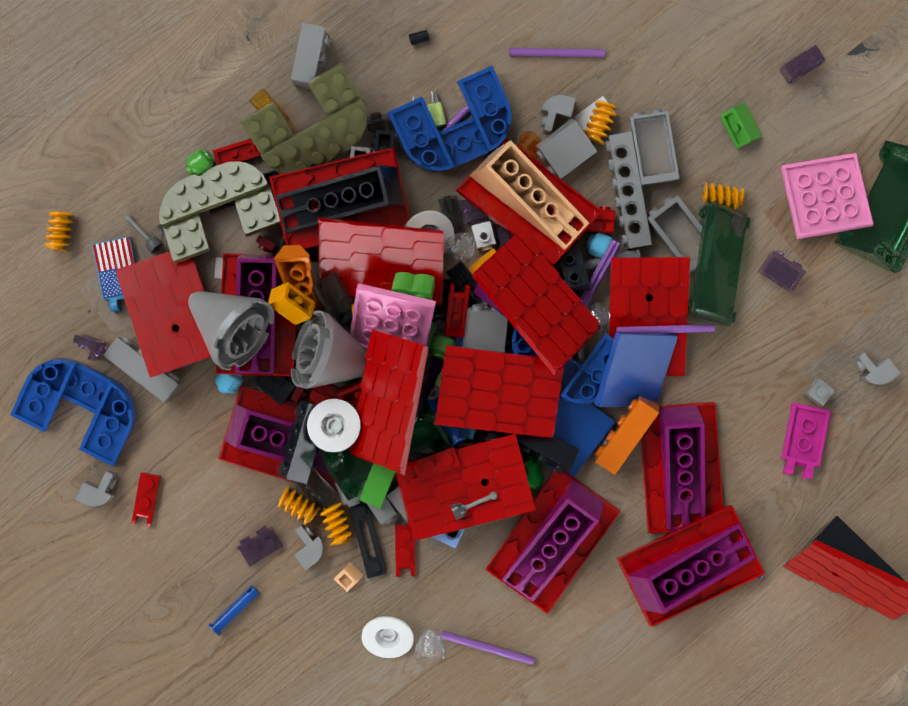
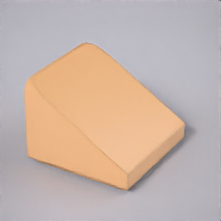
M348 563L334 580L348 592L362 578L363 574L352 563Z

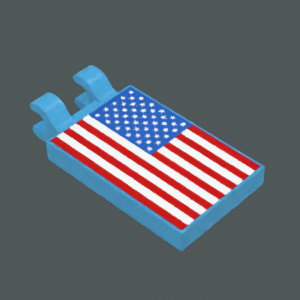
M130 236L92 244L103 300H109L110 311L113 313L121 311L119 300L124 299L115 270L136 263Z

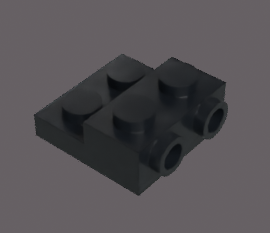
M255 375L251 381L252 384L280 405H283L293 390L297 388L291 376Z

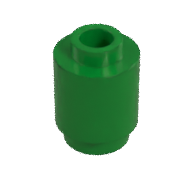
M532 459L524 462L529 486L534 489L542 485L544 477L536 462L534 463Z

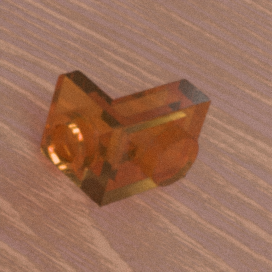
M533 131L524 132L520 136V142L517 146L536 160L538 156L536 155L537 149L535 146L542 140Z

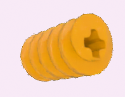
M596 101L595 106L597 108H593L592 112L594 115L589 117L591 122L586 124L589 129H585L584 133L590 141L604 145L605 142L601 140V137H608L604 130H611L607 123L614 122L610 119V116H616L617 114L613 112V109L618 108L605 101Z
M705 182L702 194L704 206L709 201L712 208L718 203L719 209L722 208L723 204H726V210H729L730 206L733 205L734 211H736L742 205L744 188H741L738 192V188L735 186L730 190L729 185H726L723 189L722 184H718L715 188L714 183H711L708 187L707 182Z
M63 211L49 213V216L54 219L47 222L52 227L46 228V231L51 234L45 236L50 241L44 243L45 247L68 252L63 249L64 246H69V243L64 241V239L71 237L66 234V231L72 230L67 224L73 223L72 220L68 219V216L74 215L73 213Z
M289 485L278 500V507L281 508L285 505V512L292 510L291 516L293 517L298 514L297 520L300 521L305 518L303 524L307 525L314 519L321 506L315 510V502L308 505L309 498L302 501L303 494L301 493L296 497L297 490L294 489L292 492H289Z
M341 502L323 508L324 511L320 513V516L327 517L322 523H329L325 531H331V533L327 537L334 538L330 545H339L354 539L348 538L352 534L351 531H345L349 524H343L347 517L340 516L344 513V509H338L342 505Z

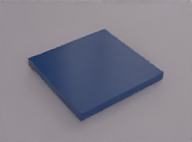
M616 331L595 405L598 407H628L633 399L637 400L639 396L657 403L678 336L672 333Z
M559 398L554 436L580 449L571 470L568 472L574 477L614 425L615 421L593 404H572Z

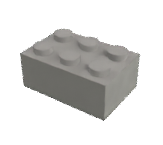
M302 23L291 76L294 87L311 90L308 81L321 75V69L325 68L327 61L325 50H329L331 40L325 27Z

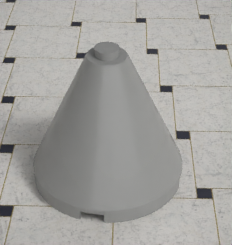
M197 291L192 293L188 299V306L211 358L223 370L229 371L233 365L239 368L246 364L261 349L270 334L266 329L268 323L273 324L274 310L269 303L261 298Z
M320 310L314 311L313 314L316 316L304 322L294 345L292 359L296 360V369H291L294 385L308 389L362 378L367 350L329 313Z

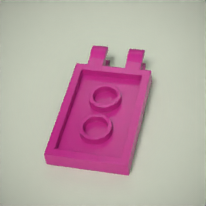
M791 403L781 459L786 460L783 474L793 475L794 466L797 465L804 467L801 478L812 479L814 467H820L830 410Z

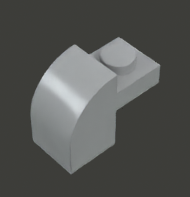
M555 95L546 100L540 112L547 114V116H543L541 127H544L543 133L551 134L555 117L570 120L576 98Z
M859 353L854 357L857 361L855 364L862 372L865 371V374L860 377L861 380L868 384H886L901 374L889 358L882 359L874 365L865 353Z
M106 471L99 486L89 481L83 482L75 500L92 507L110 502L115 494L109 492V489L112 490L117 482V479H115L117 474L112 471Z
M302 524L295 531L306 546L295 553L294 556L306 571L322 556L324 542L321 535L313 539L314 533L312 530Z

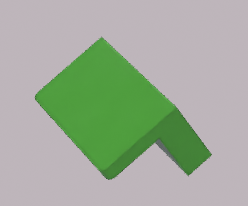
M745 103L719 115L737 149L762 137Z
M373 464L359 500L381 509L395 472Z

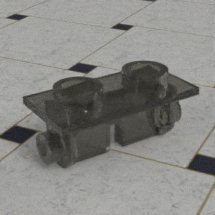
M375 112L367 116V122H371V124H367L368 132L376 133V130H385V124L389 125V131L395 130L388 114L382 115L381 112Z
M447 195L442 199H438L441 213L453 225L454 235L466 232L457 196Z

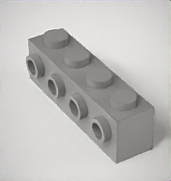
M117 337L103 356L162 402L168 403L182 385L178 382L179 378L171 372L150 378L141 349L136 350L132 346L134 343L128 338L124 337L122 339Z

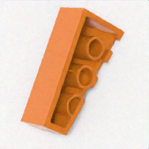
M301 245L283 246L274 258L283 284L290 283L315 302L314 311H323L325 308L312 277L310 255Z
M639 396L637 400L633 399L628 406L629 412L626 416L623 414L617 422L619 426L615 431L611 430L606 437L607 443L604 447L601 445L595 453L597 456L595 462L614 475L617 473L659 414V404L642 396Z

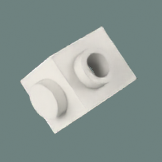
M490 221L471 226L477 250L481 249L482 252L491 250L496 242Z

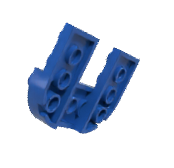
M493 66L457 81L472 118L441 132L438 131L423 97L387 112L403 147V151L412 163L427 171L444 172L493 151L503 142L509 131L512 115L510 104Z
M514 328L512 335L513 354L539 357ZM605 333L583 365L573 358L564 365L559 398L578 405L595 403L614 341L613 338Z
M57 358L37 366L27 377L10 415L46 432L63 397L95 413L79 450L111 466H115L136 422V407L129 391L115 379L73 359Z

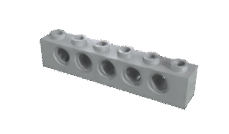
M632 131L609 135L607 141H605V149L607 153L610 152L611 160H608L609 170L613 171L614 178L611 179L612 188L617 191L615 205L617 209L620 208L621 216H618L620 228L623 227L624 235H622L623 246H626L627 250L649 247L652 245ZM623 150L626 154L625 158H618L616 151ZM621 168L627 169L629 176L622 177L619 174V170ZM624 187L631 188V196L623 194ZM633 206L636 213L629 215L626 212V207ZM631 224L638 226L639 232L637 234L630 232L629 227Z

